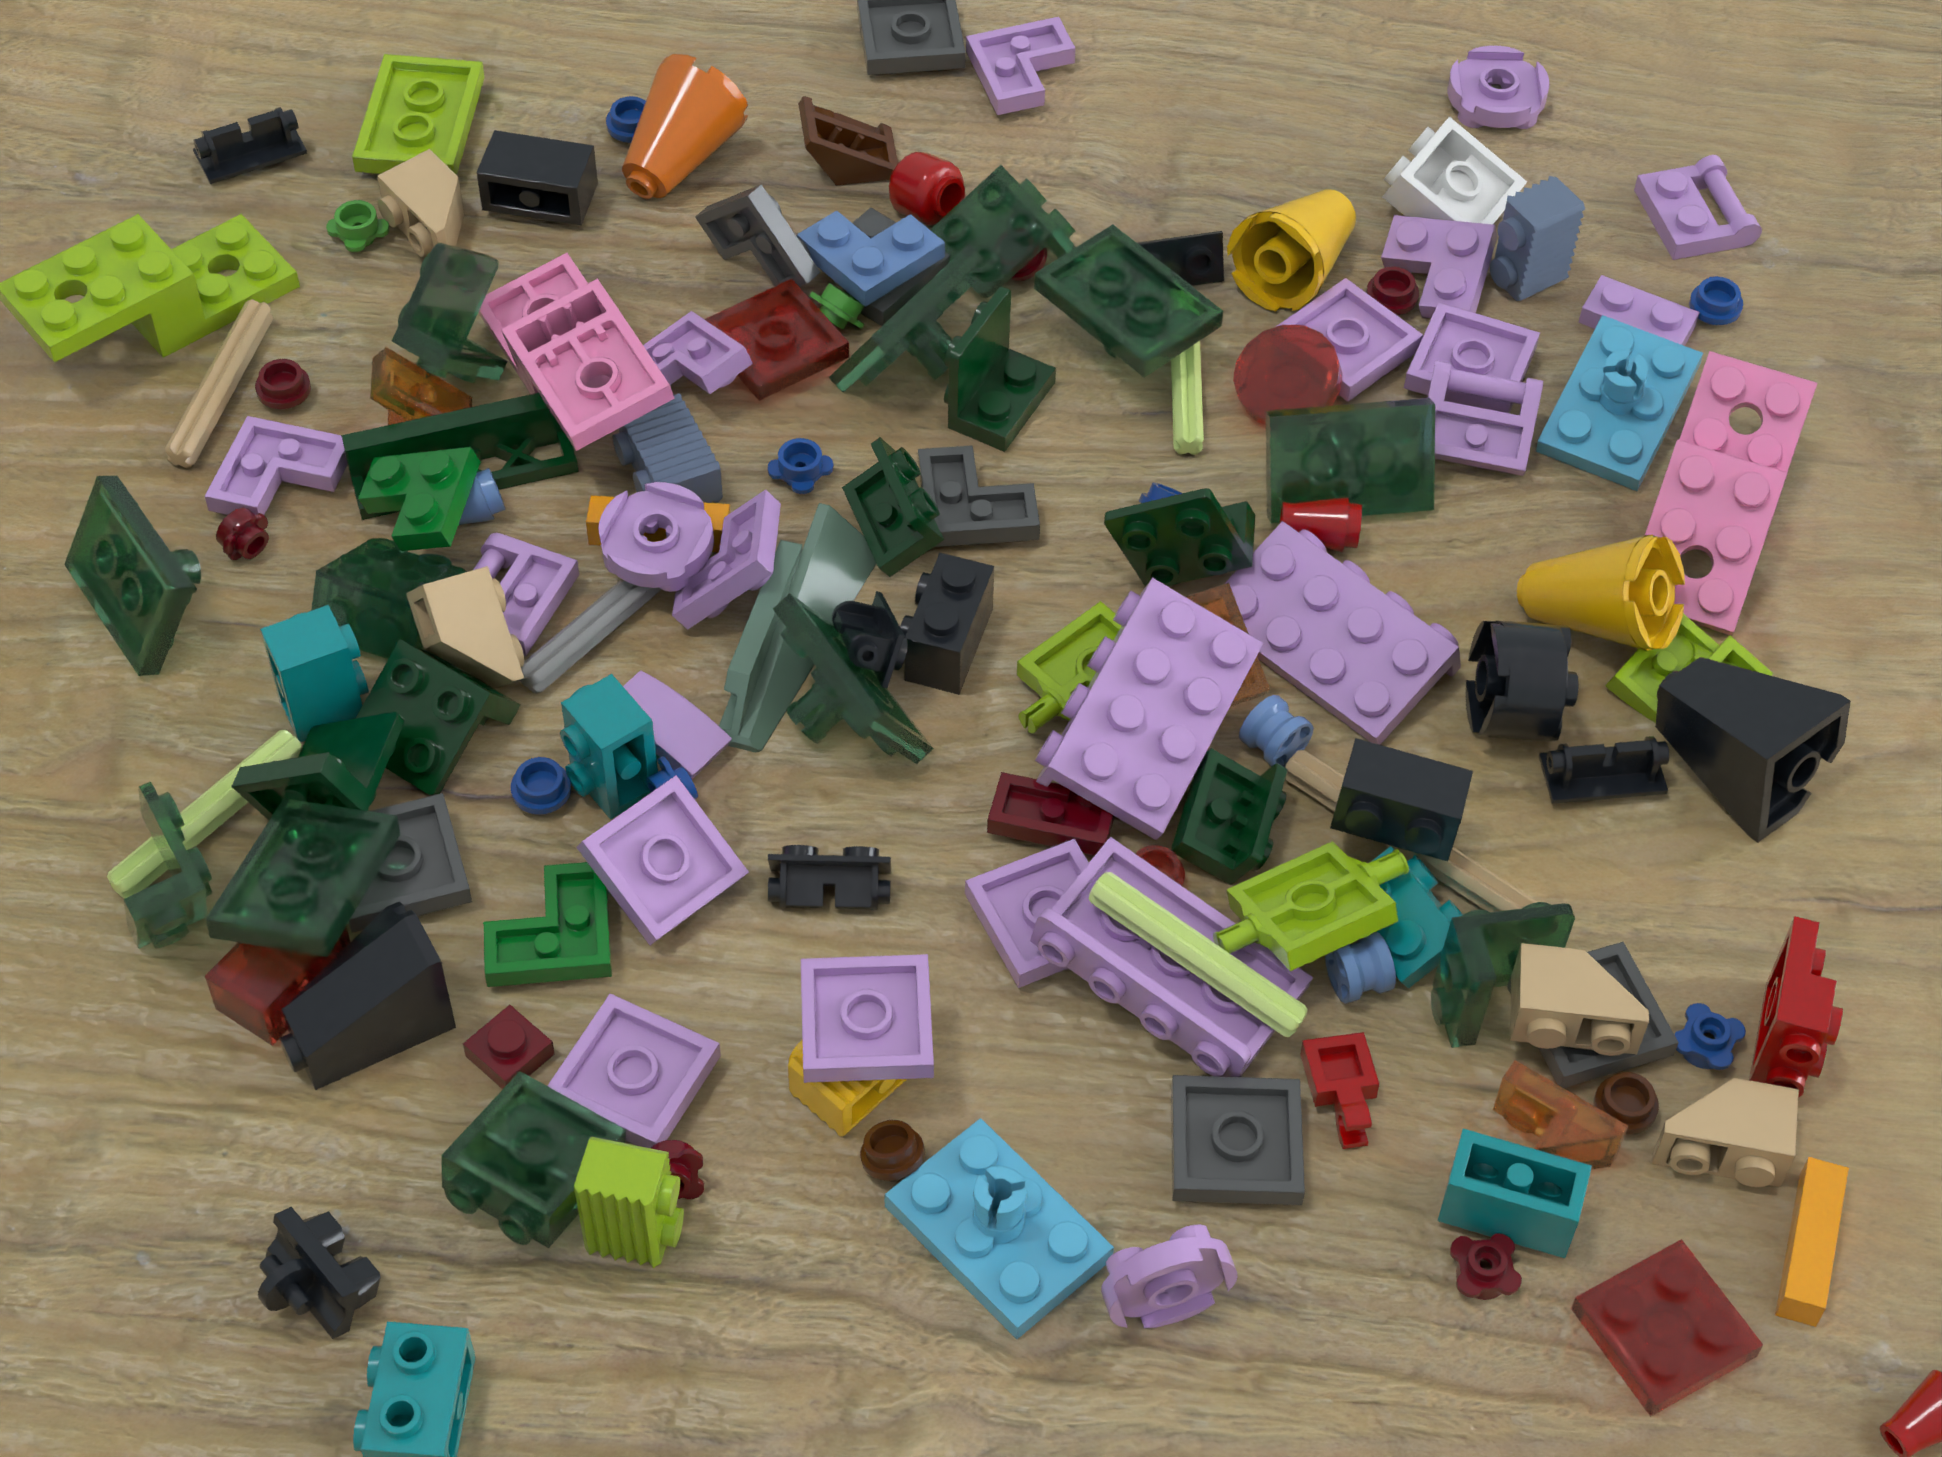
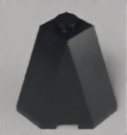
M1699 657L1682 670L1670 673L1659 685L1655 727L1745 833L1758 843L1800 812L1812 794L1804 787L1815 775L1821 758L1832 763L1845 743L1851 701L1841 694Z
M400 902L387 906L282 1009L289 1034L280 1037L279 1040L293 1072L295 1073L305 1068L315 1090H318L456 1028L441 959L416 913L412 910L406 912L404 905Z

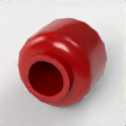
M914 152L905 156L893 170L889 183V198L893 208L901 215L906 217L911 214L925 225L939 226L955 216L961 209L965 199L964 180L959 168L950 161L929 153Z

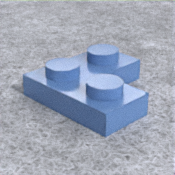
M837 210L797 234V238L807 245L810 256L816 266L865 307L945 257V242L911 214L872 238L868 237Z

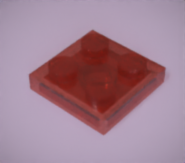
M792 278L704 319L746 348L753 364L737 376L759 401L849 358V342Z
M1682 1239L1575 1297L1571 1307L1573 1313L1650 1417L1757 1357L1763 1346L1759 1338Z

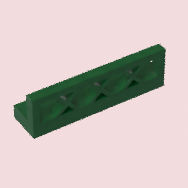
M539 393L341 435L349 474L362 520L400 512L391 511L368 514L358 500L374 457L471 447L480 462L483 459L492 457L506 461L501 470L492 471L499 490L579 472L577 458L570 440ZM556 443L559 444L562 454L560 457L542 461L529 456L535 448Z

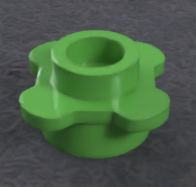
M352 200L337 208L334 219L328 221L326 229L328 235L340 238L348 251L358 252L372 244L376 237L386 236L389 233V224L385 219L377 218L376 209L372 204L362 200Z
M829 283L821 296L813 291L810 293V297L822 304L817 313L837 327L844 330L848 322L861 329L865 325L857 319L864 305L835 285Z

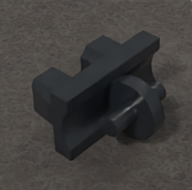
M292 1207L274 1214L273 1223L278 1228V1232L274 1241L267 1248L266 1258L260 1263V1269L267 1277L258 1290L259 1300L270 1311H278L288 1306H291L297 1315H303L310 1311L332 1339L349 1332L354 1311L376 1297L381 1279L380 1272L367 1257L362 1256L345 1264H338L333 1256L342 1252L345 1236L341 1225L329 1211L304 1220L300 1218Z

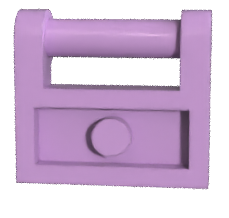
M1717 155L1706 156L1692 166L1637 176L1634 191L1673 260L1745 247L1754 243L1762 234V228L1754 215L1746 213L1727 181V169L1721 158ZM1709 189L1728 224L1720 226L1717 224L1698 190Z
M1436 360L1416 455L1524 476L1543 381L1527 378L1526 383L1461 371L1451 369L1452 363ZM1446 390L1521 404L1520 414L1515 415L1444 401Z
M492 533L482 545V557L473 570L488 566L493 579L501 568H508L511 565L500 582L506 598V610L503 614L509 633L514 634L518 638L523 654L527 656L579 576L578 562L575 559L507 535Z

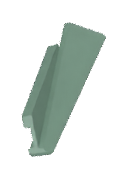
M818 504L803 549L802 544L780 540L775 552L773 574L759 591L727 671L724 690L730 692L731 697L719 727L732 738L728 744L730 747L751 752L763 750L834 634L836 628L832 623V613L835 607L844 601H854L876 565L865 537L830 505Z

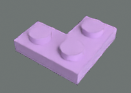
M1059 17L966 36V53L997 115L1043 106L1045 102V89L1036 71L1075 63V46Z
M1394 215L1381 256L1384 268L1391 266L1400 267L1409 272L1428 274L1419 303L1422 318H1432L1438 302L1476 313L1497 241L1496 227L1494 224Z
M1601 275L1582 307L1578 323L1595 329L1601 316L1604 315L1685 346L1696 326L1700 312Z
M690 311L643 345L670 385L682 376H685L709 394L718 388L729 385L739 373L753 364L743 345L693 311Z
M247 416L205 494L208 511L228 515L238 508L245 507L255 515L258 513L265 515L282 481L334 492L347 467L341 435Z
M764 490L724 517L719 553L708 559L704 567L697 574L690 577L688 584L684 588L676 591L672 616L687 630L706 617L714 618L718 616L728 606L729 602L747 590L754 591L759 589L773 574L781 503L767 490Z

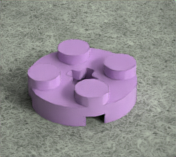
M1505 46L1478 47L1468 52L1466 60L1458 64L1457 59L1452 65L1447 88L1448 98L1452 106L1459 111V121L1467 127L1479 128L1488 126L1494 128L1516 127L1528 129L1536 124L1538 114L1544 109L1550 84L1545 68L1538 61L1535 68L1530 63L1523 61L1524 52L1515 48ZM1491 84H1499L1501 89L1493 88Z
M672 483L645 484V491L636 492L629 497L626 490L610 501L599 521L598 530L605 567L609 572L616 574L626 582L641 587H660L662 590L669 592L684 588L688 584L690 577L697 574L707 563L714 546L711 517L704 510V503L691 490ZM658 528L666 529L667 538L662 541L651 542L643 534L645 532L654 534Z
M1190 1225L1176 1231L1169 1241L1156 1244L1144 1250L1139 1247L1125 1248L1110 1256L1106 1261L1109 1276L1102 1284L1101 1293L1109 1316L1114 1324L1128 1328L1124 1316L1130 1318L1140 1317L1144 1329L1157 1328L1190 1318L1215 1304L1211 1291L1218 1287L1223 1280L1229 1291L1237 1280V1270L1228 1247L1223 1241L1211 1238L1205 1225Z

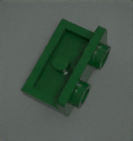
M879 437L871 443V447L879 462L847 483L842 489L878 568L891 577L942 542L944 538L935 522V518L940 515L939 509L931 496L923 488H919L915 478L921 475L916 462L903 447L894 450Z
M1210 748L1206 751L1193 776L1170 852L1229 885H1232L1251 869L1254 871L1259 870L1267 861L1273 848V840L1269 838L1273 821L1278 817L1286 802L1287 794L1282 789L1288 769L1276 763L1260 776Z

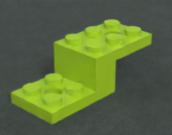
M137 214L0 282V301L54 363L130 323L164 358L235 321L247 301L253 299L258 303L265 302L268 304L299 288L300 284L297 271L242 214L172 249ZM223 270L236 271L234 274L226 277L222 274H217ZM74 295L84 296L81 300L74 303L64 300Z

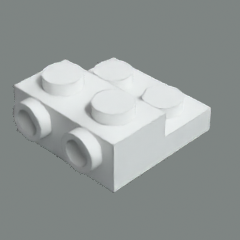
M1448 117L1436 133L1427 127L1408 149L1415 156L1412 161L1403 155L1383 180L1391 187L1382 197L1404 216L1494 224L1505 210L1507 196H1515L1516 191L1520 192L1527 181L1451 117Z

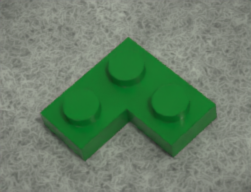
M471 447L374 457L358 500L368 514L400 511L391 537L401 551L451 547L481 462Z
M588 862L544 865L546 917L483 922L484 971L487 987L612 977L608 889Z

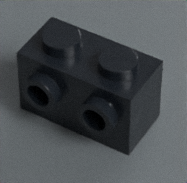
M494 130L476 172L482 210L582 226L598 185L594 145Z
M939 553L931 574L922 573L915 594V605L917 606L914 616L905 615L900 626L907 638L904 681L960 694L993 610L995 566Z
M1355 738L1330 829L1448 862L1462 820L1473 771Z

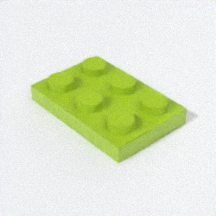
M384 54L352 155L355 172L382 174L430 149L457 175L485 77L483 62Z

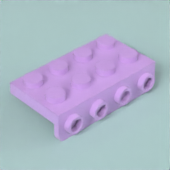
M1283 521L1253 552L1252 567L1237 570L1203 606V608L1263 642L1256 657L1258 660L1366 740L1379 745L1445 673L1449 676H1454L1461 668L1458 641L1446 628L1437 623H1432L1429 626L1414 615L1412 607L1401 596L1392 591L1384 594L1370 584L1368 576L1359 566L1349 560H1345L1343 563L1339 562L1327 553L1324 544L1314 534L1305 529L1297 532Z
M1152 578L1140 595L1130 590L1113 618V621L1121 625L1120 630L1114 640L1106 636L1102 639L1087 667L1096 671L1088 688L1078 683L1061 714L1070 718L1062 735L1052 730L1035 761L1044 766L1037 778V783L1047 787L1054 780L1157 840L1164 833L1257 657L1263 642Z
M1110 837L1051 909H1044L1039 915L1030 942L1038 947L1039 952L1050 963L1058 967H1067L1086 980L1092 991L1101 999L1113 1004L1118 1003L1137 1016L1149 1033L1159 1039L1170 1040L1185 1050L1204 1072L1219 1077H1241L1275 1030L1100 910L1088 898L1093 885L1105 872H1112L1212 942H1214V932H1219L1236 923ZM1252 943L1231 953L1238 960L1297 1000L1301 998L1313 979L1311 975L1301 968L1289 971L1267 947L1260 944Z

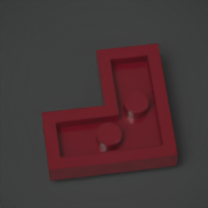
M1001 772L987 819V833L1052 847L1075 839L1083 853L1094 856L1109 839L1114 815L1061 784L1051 782L1046 787L1037 783V779Z

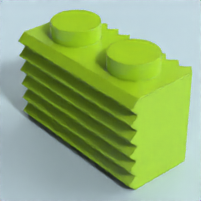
M591 1137L588 1140L574 1184L584 1246L589 1255L598 1251L602 1258L608 1254H611L614 1260L623 1256L627 1263L636 1259L639 1265L649 1262L652 1268L661 1264L666 1246L674 1248L677 1246L683 1226L684 1209L676 1207L680 1190V1177L671 1175L670 1158H668L669 1152Z

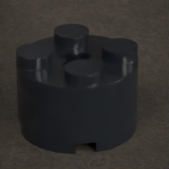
M1499 620L1483 621L1479 624L1472 640L1468 661L1478 662L1475 681L1466 680L1465 692L1467 718L1473 733H1479V736L1492 738L1558 741L1562 729L1564 707H1573L1576 704L1579 689L1577 673L1568 671V656L1571 648V631L1568 626Z

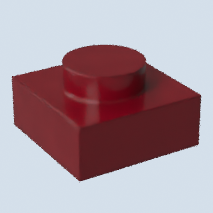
M510 1004L463 1043L465 1056L507 1094L555 1055L553 1041Z

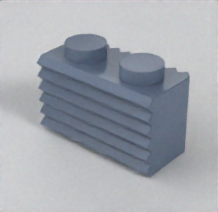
M1549 176L1548 181L1541 180L1540 185L1532 184V188L1524 187L1523 192L1516 191L1515 196H1507L1503 219L1497 229L1499 238L1495 257L1490 262L1489 269L1496 285L1505 289L1516 301L1528 298L1569 278L1568 271L1571 270L1569 264L1573 263L1571 256L1575 255L1573 249L1576 248L1575 241L1578 240L1576 234L1580 233L1578 226L1582 225L1580 219L1584 217L1582 211L1585 210L1583 201L1557 177Z
M680 393L674 395L675 399L620 427L619 433L612 436L620 463L623 466L632 464L636 471L633 472V481L637 492L645 491V484L666 482L691 490L702 502L711 503L713 501L718 503L723 498L719 462L716 461L714 453H712L710 446L707 445L706 438H703L702 432L699 430L697 423H695L693 416H691L689 408L686 407Z

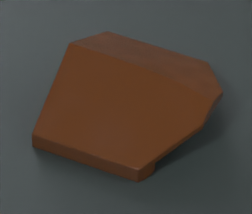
M803 96L798 105L805 148L836 186L890 180L891 174L898 164L892 128L890 126L880 123L878 127H874L848 116L813 105L812 98Z

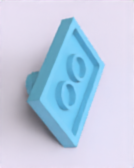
M1602 315L1537 441L1536 452L1638 491L1701 364L1703 353Z
M981 1118L924 1162L914 1173L904 1178L884 1194L885 1208L1016 1339L1020 1338L1101 1270L1114 1252V1247Z

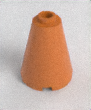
M672 54L664 58L657 69L622 166L626 185L639 197L645 199L665 197L741 129L748 118V115H744V111L748 107L747 100L737 85L713 66L709 68L707 73L692 66L697 59L695 57Z

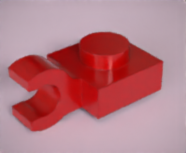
M1364 1032L1302 1040L1300 1055L1315 1107L1334 1104L1337 1133L1342 1149L1368 1146L1365 1129L1371 1128L1372 1121L1365 1100L1377 1098L1379 1081Z

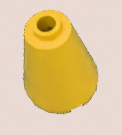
M1326 189L1254 213L1245 218L1232 231L1227 245V257L1232 254L1236 268L1231 274L1237 286L1251 301L1264 309L1277 311L1279 308H1293L1291 311L1299 310L1313 300L1355 227L1356 213L1350 200L1338 191Z
M1645 535L1533 563L1518 581L1517 599L1520 606L1524 608L1526 614L1531 619L1553 625L1568 626L1570 630L1642 650L1664 649L1670 645L1677 635L1683 617L1684 604H1674L1675 585H1685L1684 569L1680 553L1671 539L1655 535Z

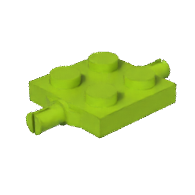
M1101 601L1017 661V676L1041 697L1018 715L1022 726L1025 729L1028 727V732L1035 733L1055 716L1070 720V718L1061 714L1065 704L1078 683L1088 688L1096 671L1087 667L1090 659L1102 639L1106 636L1114 640L1121 628L1120 624L1113 621L1116 613Z
M1333 841L1228 888L1227 895L1230 909L1242 921L1219 932H1214V943L1230 954L1252 943L1260 944L1267 947L1289 971L1314 962L1322 956L1398 922L1396 902L1379 885L1400 875L1407 874L1409 867L1406 858L1402 852L1400 853L1398 849H1395L1383 857L1366 863L1347 856Z

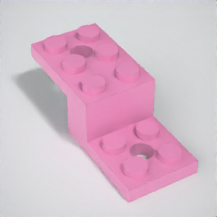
M568 253L474 301L479 315L529 393H539L576 451L675 399L670 384L598 278L588 283Z
M1709 351L1680 439L1676 441L1645 535H1655L1671 539L1680 553V557L1687 551L1694 549L1702 550L1708 554L1713 564L1711 572L1705 577L1698 579L1690 578L1684 574L1685 585H1675L1674 604H1684L1683 613L1696 625L1733 636L1817 382ZM1743 407L1755 410L1760 416L1761 427L1752 434L1743 435L1737 433L1729 423V417L1732 412Z

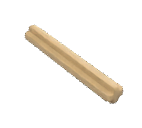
M252 299L247 301L242 307L165 447L168 461L174 466L181 465L185 468H190L196 463L273 320V316L270 313L271 307L267 303H258Z

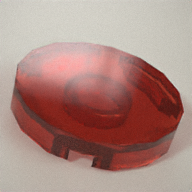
M1280 325L1261 332L1246 344L1236 361L1233 382L1240 403L1255 421L1270 428L1294 429L1306 425L1305 421L1312 419L1316 415L1319 418L1330 410L1340 393L1343 372L1335 347L1321 332L1304 325Z

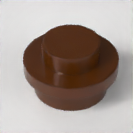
M1620 1072L1605 1079L1597 1088L1594 1096V1110L1598 1119L1607 1128L1620 1134L1633 1135L1644 1132L1652 1126L1659 1110V1101L1651 1083L1643 1076L1633 1072Z
M887 1120L874 1125L868 1130L861 1147L860 1158L863 1168L868 1175L878 1180L893 1181L911 1175L921 1166L925 1158V1147L921 1136L909 1124L900 1120Z

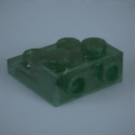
M519 1071L441 1155L442 1188H444L449 1202L459 1211L466 1214H474L478 1209H481L498 1219L500 1229L513 1242L527 1245L533 1239L550 1248L579 1214L574 1184L588 1140L591 1137L625 1143L626 1129Z

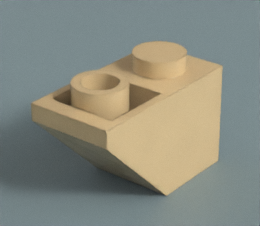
M428 149L377 176L381 199L377 203L383 219L388 222L389 226L392 228L397 226L408 237L415 252L420 256L426 255L442 271L451 266L464 218V209L459 177Z
M488 566L427 583L406 593L425 650L494 688L524 678L521 667L524 665L523 650L518 638L514 634L509 633L503 614L506 610L505 594L499 581L495 578L492 579Z
M1521 943L1511 975L1510 1041L1527 1042L1535 1047L1544 1049L1560 1046L1591 1049L1607 1056H1616L1624 1053L1637 1055L1649 1023L1648 1009L1585 950Z
M1738 1078L1731 1079L1665 1121L1653 1151L1652 1164L1671 1167L1673 1170L1686 1175L1705 1173L1732 1178L1741 1184L1751 1187H1765L1768 1185L1781 1187L1796 1153L1799 1089Z

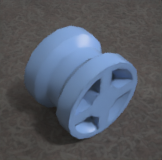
M1272 695L1261 701L1249 713L1240 728L1239 738L1249 748H1259L1262 750L1266 763L1271 767L1276 763L1285 767L1289 759L1298 750H1304L1313 735L1314 727L1306 718L1302 716L1294 717L1289 713L1287 702L1278 695Z
M1374 932L1368 937L1359 939L1356 943L1346 945L1325 955V963L1331 985L1340 1001L1345 1004L1359 1000L1362 993L1369 990H1374L1381 994L1395 988L1396 972L1394 962L1384 938L1378 932Z

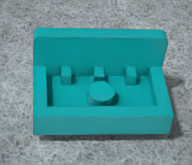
M1390 846L1374 860L1393 852L1395 849ZM1416 855L1407 861L1409 867L1407 874L1400 875L1379 885L1396 902L1398 922L1376 931L1384 938L1390 950L1396 977L1408 989L1456 951L1466 959L1476 952V949L1465 936L1466 933L1473 929L1471 924L1451 900L1442 905L1435 897L1431 889L1438 884V881Z

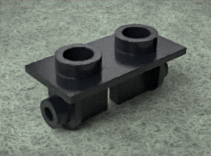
M278 107L274 111L248 118L250 131L244 133L241 132L238 122L210 131H201L202 137L193 139L195 145L193 152L209 183L213 184L234 178L244 173L307 154V150L296 131L299 126L293 110L283 111L281 107Z
M1216 231L1120 245V251L1114 252V265L1116 272H1121L1123 296L1173 289L1178 285L1188 287L1223 282V232Z
M876 591L872 605L856 601H844L837 605L832 613V623L839 634H843L842 640L851 662L857 667L873 670L881 687L887 689L893 670H900L905 661L907 638L901 630L882 592Z
M1654 736L1645 737L1643 741L1615 743L1614 747H1605L1604 744L1569 747L1568 744H1559L1557 750L1539 753V760L1552 804L1668 793L1661 765L1669 763V747L1666 741L1657 742Z
M788 845L782 847V854H768V863L771 871H780V878L769 877L768 902H780V908H823L824 886H835V909L878 910V904H890L891 880H879V874H891V857L879 856V849L865 846L843 848V856L818 855L819 849L814 846Z

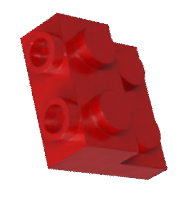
M1794 916L1766 982L1749 1081L1799 1089L1798 1097H1800L1804 1093L1808 1076L1819 1078L1827 1045H1834L1841 1026L1843 1008L1833 1006L1837 980L1821 977L1826 950L1816 948L1820 922Z

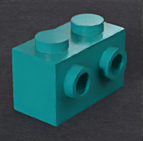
M329 605L296 614L290 619L260 629L279 701L300 743L306 740L310 729L315 725L356 718L362 707L360 696L369 693L368 685L357 660L352 661L361 657L350 625L339 626Z
M613 674L608 675L593 685L579 688L570 698L561 702L565 728L560 731V736L568 751L570 764L565 766L567 777L579 795L585 797L589 794L611 820L650 794L646 778L658 772L653 721Z
M1463 1129L1437 1221L1490 1237L1497 1233L1504 1234L1514 1244L1566 1258L1579 1223L1592 1165Z
M387 1321L382 1346H373L369 1355L367 1384L368 1387H373L369 1409H360L356 1417L353 1434L355 1451H361L363 1457H457L476 1359L468 1328Z

